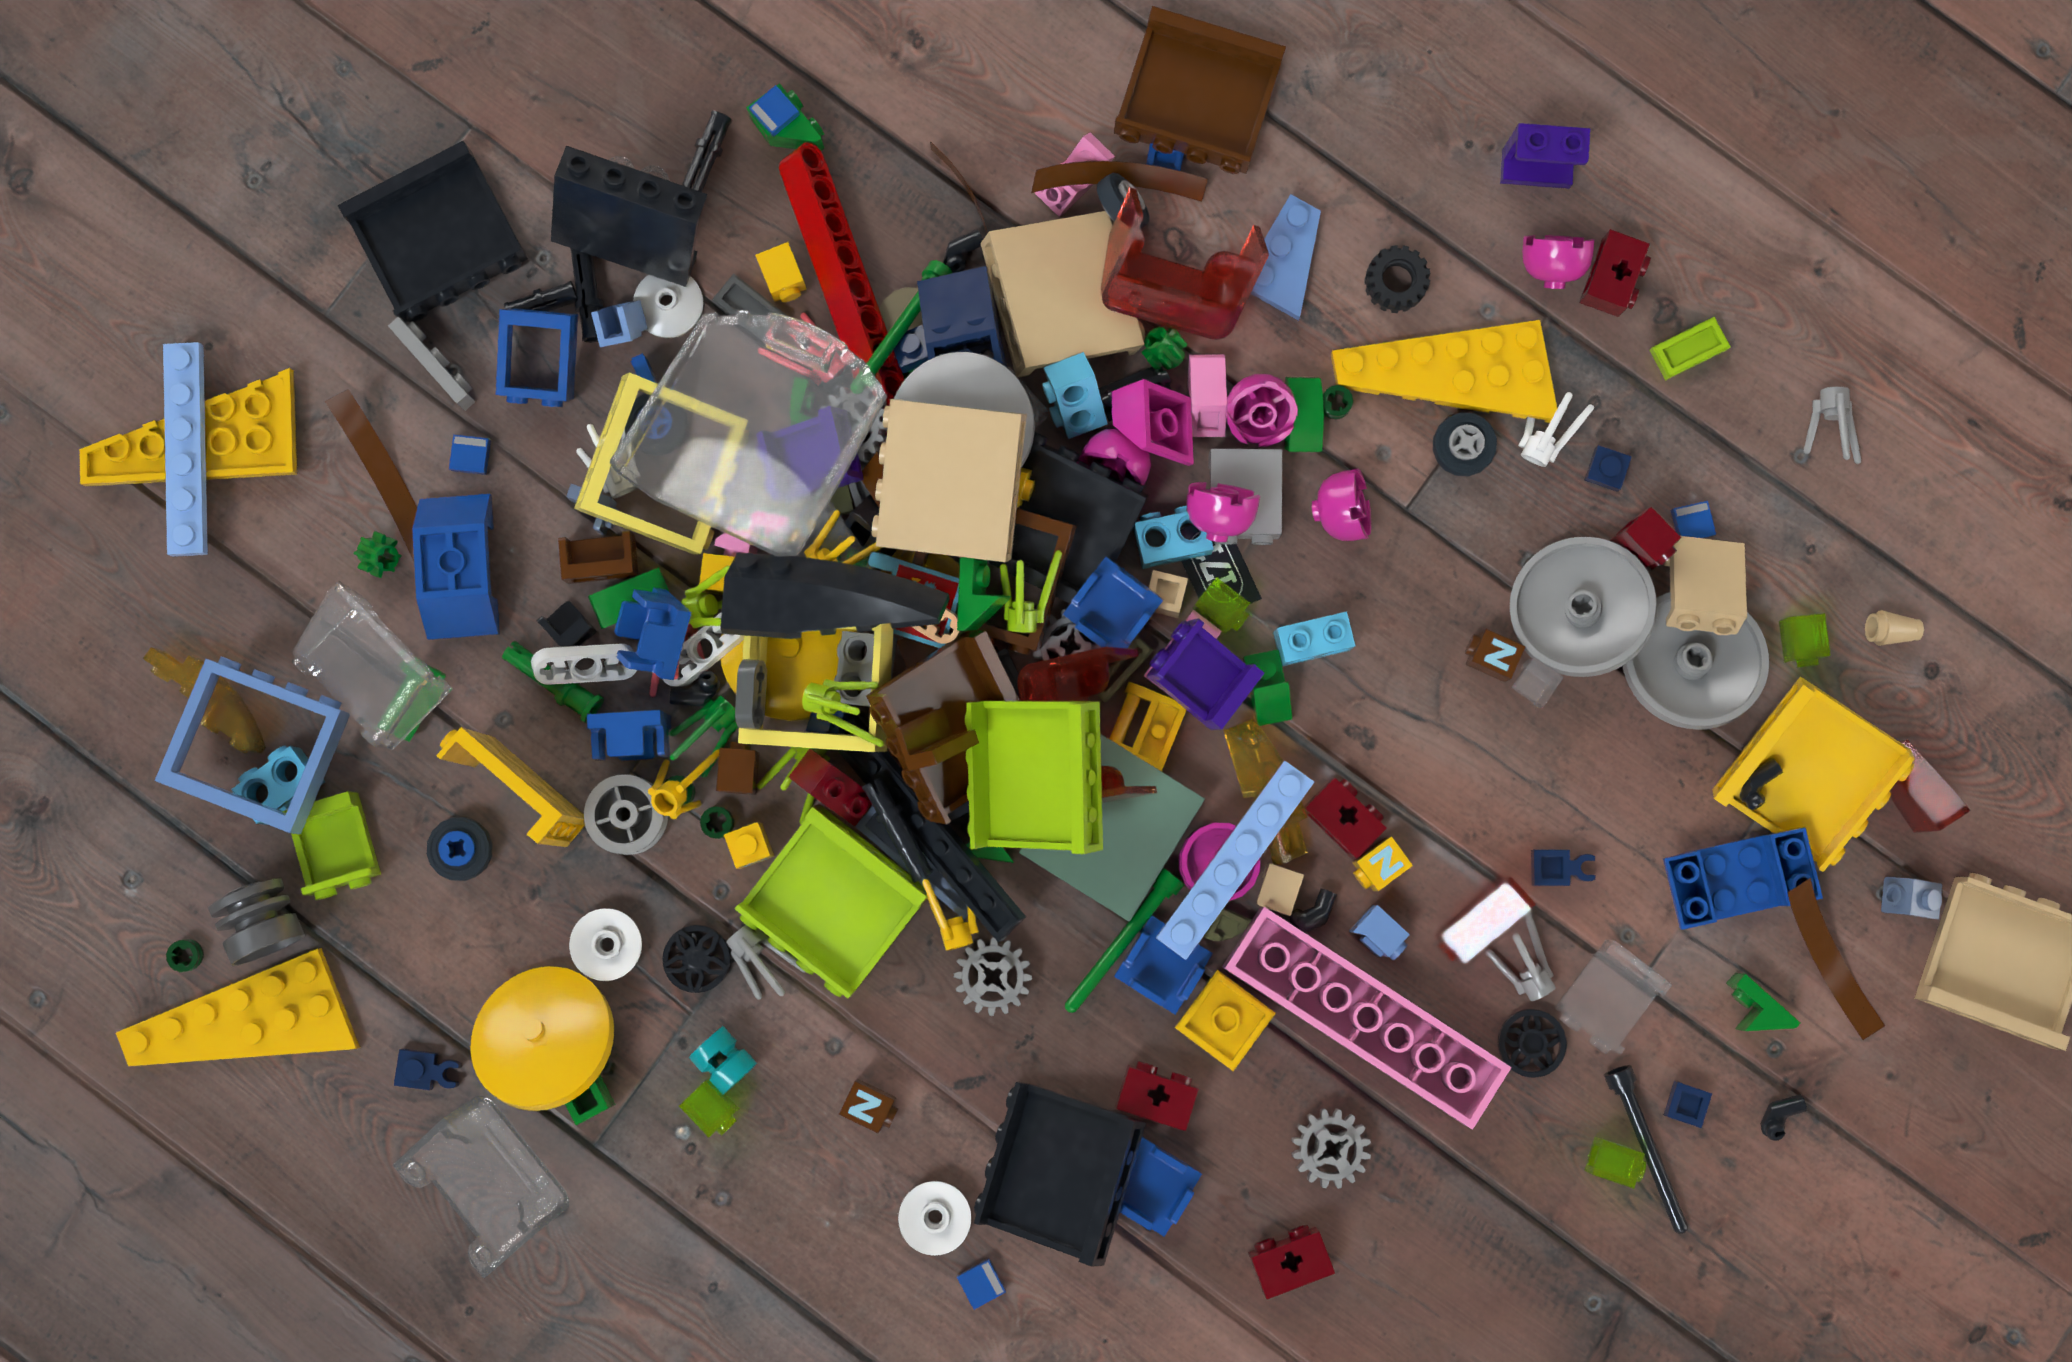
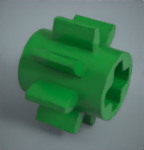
M1173 326L1167 331L1163 327H1157L1146 335L1144 339L1146 349L1141 351V353L1155 370H1159L1161 366L1170 370L1177 367L1185 357L1183 348L1187 346V342Z
M374 531L372 538L361 537L357 551H354V555L361 561L357 568L367 573L370 572L371 575L382 578L383 571L395 572L399 558L402 557L395 548L398 541L386 537L385 534Z

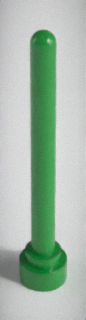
M931 260L922 272V280L952 274V271L944 263L938 260ZM919 291L914 295L852 383L851 390L854 394L860 395L866 390L921 312Z
M1162 868L1155 883L1152 885L1155 889L1065 1002L1067 1012L1075 1013L1163 900L1166 897L1170 899L1173 894L1177 895L1185 884L1165 868Z

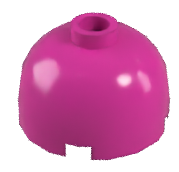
M1535 235L1524 236L1522 250L1524 266L1533 278L1544 281V288L1565 289L1566 282L1580 279L1589 269L1593 257L1594 239L1584 241L1583 237L1545 235V239H1535Z
M1254 374L1245 377L1232 388L1227 397V422L1231 433L1240 442L1248 444V441L1258 443L1259 447H1267L1282 441L1294 428L1293 423L1298 414L1297 404L1291 389L1280 378L1270 374Z
M1105 429L1091 437L1078 459L1090 466L1093 461L1100 463L1112 470L1110 476L1122 482L1127 477L1143 486L1151 468L1149 452L1140 449L1118 429Z
M1359 469L1342 471L1325 479L1318 490V500L1312 501V514L1315 522L1321 521L1324 530L1331 537L1341 541L1367 539V535L1371 534L1369 500L1365 501L1362 490L1367 489L1362 472Z
M1196 482L1189 485L1187 513L1193 525L1198 530L1207 533L1206 539L1215 542H1227L1228 536H1238L1244 533L1255 521L1260 495L1254 496V491L1217 483V487H1211L1210 489H1206L1207 482Z

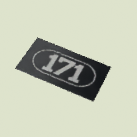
M1193 524L1180 530L1181 535L1188 540H1194L1200 534ZM1212 541L1214 550L1211 555L1181 561L1209 622L1262 599L1237 544L1222 545ZM1221 582H1223V583H1224L1225 585H1227L1230 589H1232L1234 592H1236L1237 594H1235V595H1236L1238 598H1236L1233 594H1231V593H1230L1229 591H1227L1224 587H1222V586H1224V585H1223Z

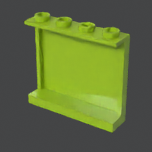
M985 700L966 703L965 725L967 731L975 729L979 744L966 751L969 779L967 798L969 800L970 816L968 823L970 849L983 847L1071 850L1072 854H1088L1103 850L1100 701Z
M817 804L804 817L805 821L744 901L735 907V910L741 914L739 918L745 925L753 930L759 928L769 936L768 942L774 948L781 952L787 950L796 957V964L803 971L811 975L815 972L826 981L824 986L831 993L838 997L844 995L848 999L858 989L928 897L924 886L920 882L913 883L910 874L821 804Z

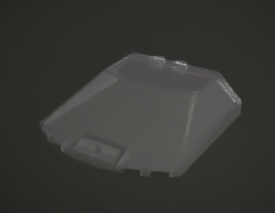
M737 310L735 315L718 316L716 312L703 314L610 459V465L615 472L661 504L774 556H798L844 478L887 396L880 382L862 359H859L858 356L851 352L841 340L810 323L770 312L768 316L752 315L748 310Z

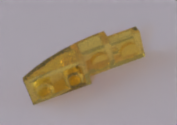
M153 647L143 657L145 661L153 665L150 671L166 682L173 679L182 686L179 692L188 698L190 697L204 664L202 659L188 655L185 661L181 663L164 650ZM219 676L200 724L215 734H218L221 730L231 737L228 743L244 754H247L249 751L263 753L266 746L252 713L234 688L222 676Z
M1248 719L1223 731L1243 798L1253 797L1255 801L1280 767L1283 759L1259 725L1253 719ZM1302 800L1268 846L1274 865L1285 864L1308 853L1299 821L1308 818Z

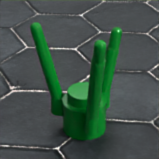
M720 695L715 701L710 699L702 709L669 732V735L672 737L687 729L701 718L705 720L670 755V759L676 760L711 726L718 733L723 728L725 729L712 753L717 749L724 748L731 734L738 728L735 722V708ZM715 762L701 774V777L705 778L708 776Z

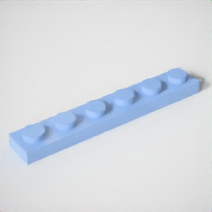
M199 342L163 344L167 555L172 557L208 555L203 345Z
M1282 762L1159 932L1156 939L1185 960L1189 957L1314 783L1313 780L1288 762Z

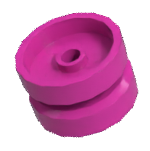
M1212 823L1195 830L1184 841L1179 853L1178 870L1183 883L1189 890H1191L1236 827L1231 823ZM1260 858L1229 901L1242 897L1254 886L1260 872Z

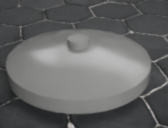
M955 352L932 358L909 374L894 399H903L905 401L1027 414L1021 467L1030 453L1034 438L1035 421L1029 396L1020 381L1009 369L987 356L970 352Z
M1595 537L1568 538L1540 550L1519 572L1510 596L1511 622L1519 643L1526 646L1524 650L1537 663L1553 672L1567 676H1597L1609 673L1625 665L1644 647L1652 633L1656 620V593L1647 569L1629 550L1614 542Z
M1668 592L1657 597L1656 620L1652 633L1641 651L1623 665L1625 678L1634 696L1654 716L1681 728L1695 730L1717 728L1739 718L1759 698L1766 684L1769 672L1768 647L1756 621L1747 612V618L1738 633L1730 635H1717L1714 632L1700 630L1682 631L1675 627L1666 626V617L1671 609V593Z

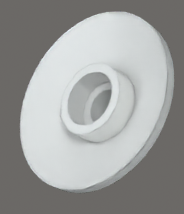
M648 275L640 282L634 294L633 301H641L648 328L646 331L661 338H675L686 334L695 327L703 312V295L698 284L691 276L687 286L684 287ZM664 295L672 296V302L669 305L664 306L660 303Z
M598 909L589 912L577 922L570 936L569 949L575 966L584 975L599 981H611L623 977L634 968L641 954L642 938L636 923L625 913L615 909ZM607 937L614 941V948L609 952L605 951L602 947V942Z
M941 1181L922 1183L905 1196L900 1206L898 1216L900 1231L906 1242L920 1253L926 1255L949 1253L959 1247L968 1235L971 1226L970 1206L965 1196L956 1187ZM932 1210L941 1212L942 1220L940 1222L933 1223L930 1221L929 1213Z

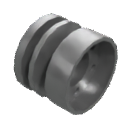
M281 878L254 882L239 887L208 907L212 918L226 916L215 924L217 931L231 929L236 931L235 934L222 942L232 966L242 965L263 958L305 937L296 913L279 916L277 914V911L290 903L288 895L273 897L285 889Z

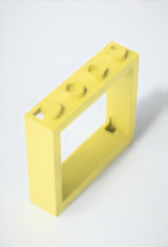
M630 372L623 375L574 509L688 553L701 554L703 549L707 550L713 539L714 530L710 528L714 517H719L725 506L726 497L722 495L726 484H731L736 475L738 464L734 463L738 450L743 451L748 442L750 432L746 428L749 421ZM638 390L731 428L692 539L597 503Z
M890 623L880 624L872 628V631H874L872 682H877L879 687L891 680L894 628H891ZM856 627L837 628L857 630ZM744 635L743 660H762L766 664L768 637ZM871 714L869 733L884 741V746L882 747L856 735L770 730L763 729V724L759 729L739 728L738 743L864 752L887 751V737L882 727L874 721Z

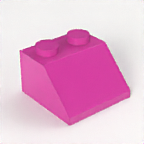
M1144 379L1112 391L1113 426L1142 450L1187 466L1194 464L1191 397Z

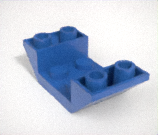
M491 494L419 499L412 528L416 600L428 640L500 635L498 599L491 596L488 530H494Z
M1806 828L1752 837L1663 858L1680 930L1715 923L1719 919L1773 907L1791 906L1787 892L1811 878L1816 900L1823 899Z

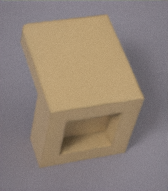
M1153 570L1149 589L1164 599L1155 613L1178 618L1188 578Z
M1271 863L1266 864L1257 905L1286 916H1291L1304 875Z

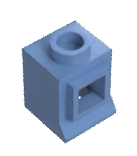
M640 300L612 305L591 312L600 347L633 341V339L642 336L641 331L648 329Z
M1372 905L1349 930L1350 933L1360 934L1359 941L1377 957L1383 955L1384 957H1390L1392 960H1395L1405 950L1408 944L1404 940L1410 935L1378 905Z

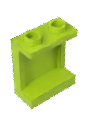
M347 791L314 801L302 833H291L306 886L301 888L302 895H314L315 900H321L337 895L336 888L349 885L350 890L372 884L370 878L381 875L359 794Z

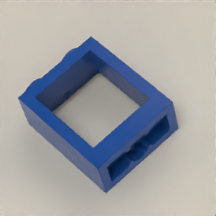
M515 308L500 309L496 395L507 396L506 402L527 404L528 398L542 399L541 405L550 407H563V401L574 399L578 314ZM513 325L561 329L558 390L510 385Z

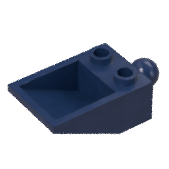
M987 266L917 281L928 360L948 353L970 352L982 355L989 351L993 353V358L991 359L996 360L1007 368Z

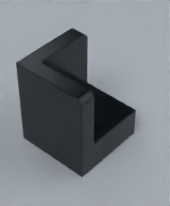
M566 601L548 618L541 616L536 620L560 647L582 646L597 632L570 601Z

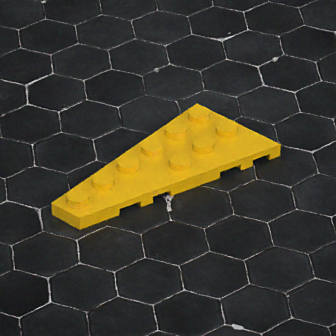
M1540 320L1338 349L1331 352L1336 385L1344 386L1351 391L1376 395L1384 393L1402 396V399L1413 401L1416 399L1433 401L1434 404L1486 413L1494 411L1512 414V417L1526 419V417L1543 419L1547 423L1551 422L1558 409Z
M291 368L285 369L271 378L263 381L259 379L247 384V387L229 394L223 393L205 400L206 480L297 475L294 370ZM165 419L160 421L153 420L143 424L142 428L124 435L117 434L79 449L80 484L83 486L166 482Z
M322 948L310 951L116 1032L128 1066L360 1048Z

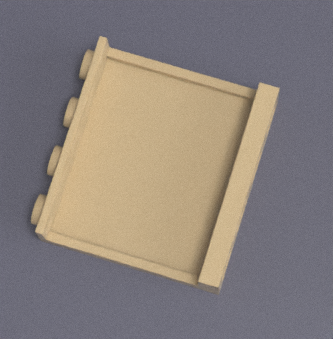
M1106 211L989 231L982 240L981 247L1016 378L1030 375L1037 368L1051 365L1084 352L1087 359L1128 351L1130 356L1134 355L1144 345L1145 330L1143 324L1137 319L1135 293L1132 288H1129L1126 279V260L1123 255H1120L1117 246V227L1110 220Z
M890 399V406H885L883 413V427L888 428L886 443L882 442L879 452V463L884 465L883 479H878L875 491L876 501H880L879 516L875 515L872 522V537H877L876 546L999 562L1011 560L1027 414Z
M1970 873L1969 877H1955L1914 999L2047 1048L2066 1051L2070 1037L2063 1035L2062 1031L2072 1003V913L2069 914L2059 910L2060 904L2048 899L2038 898L2036 902L2025 898L2026 892L2021 889L2004 885L2003 889L1992 886V879L1983 875Z

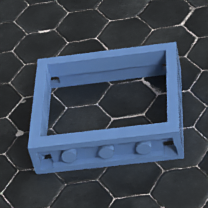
M220 656L218 662L205 659L155 781L285 832L301 834L351 713L340 710L341 702L324 695L320 696L319 701L307 697L308 689L287 682L285 688L273 684L275 677L256 669L253 670L252 675L239 671L242 664L222 656ZM219 676L326 716L287 813L180 772Z

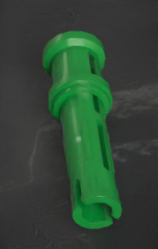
M513 641L510 644L513 647L512 649L509 646L506 648L502 655L504 661H507L555 695L556 703L560 706L566 705L579 714L582 722L587 723V714L598 713L604 702L603 696L600 694L595 696L582 687L580 683L542 684L536 680L533 673L531 660L534 654L517 641ZM547 664L544 670H551V666Z

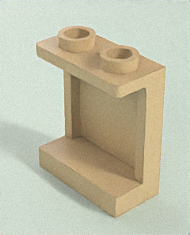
M1680 536L1681 539L1673 545L1677 552L1664 563V566H1670L1671 609L1666 617V626L1675 627L1682 631H1709L1717 635L1737 634L1747 618L1745 543Z

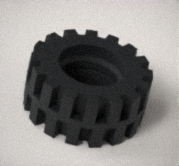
M1393 245L1390 249L1385 248L1373 258L1366 271L1364 284H1366L1365 291L1367 296L1370 295L1372 297L1371 302L1374 305L1379 304L1381 306L1380 309L1383 311L1390 309L1391 313H1398L1400 310H1403V312L1410 310L1411 307H1415L1421 301L1429 287V276L1431 273L1430 268L1426 267V259L1419 257L1420 252L1417 250L1410 251L1409 246L1403 245L1402 248H1398V245ZM1392 266H1400L1406 269L1412 278L1410 288L1401 293L1389 290L1383 282L1384 271Z

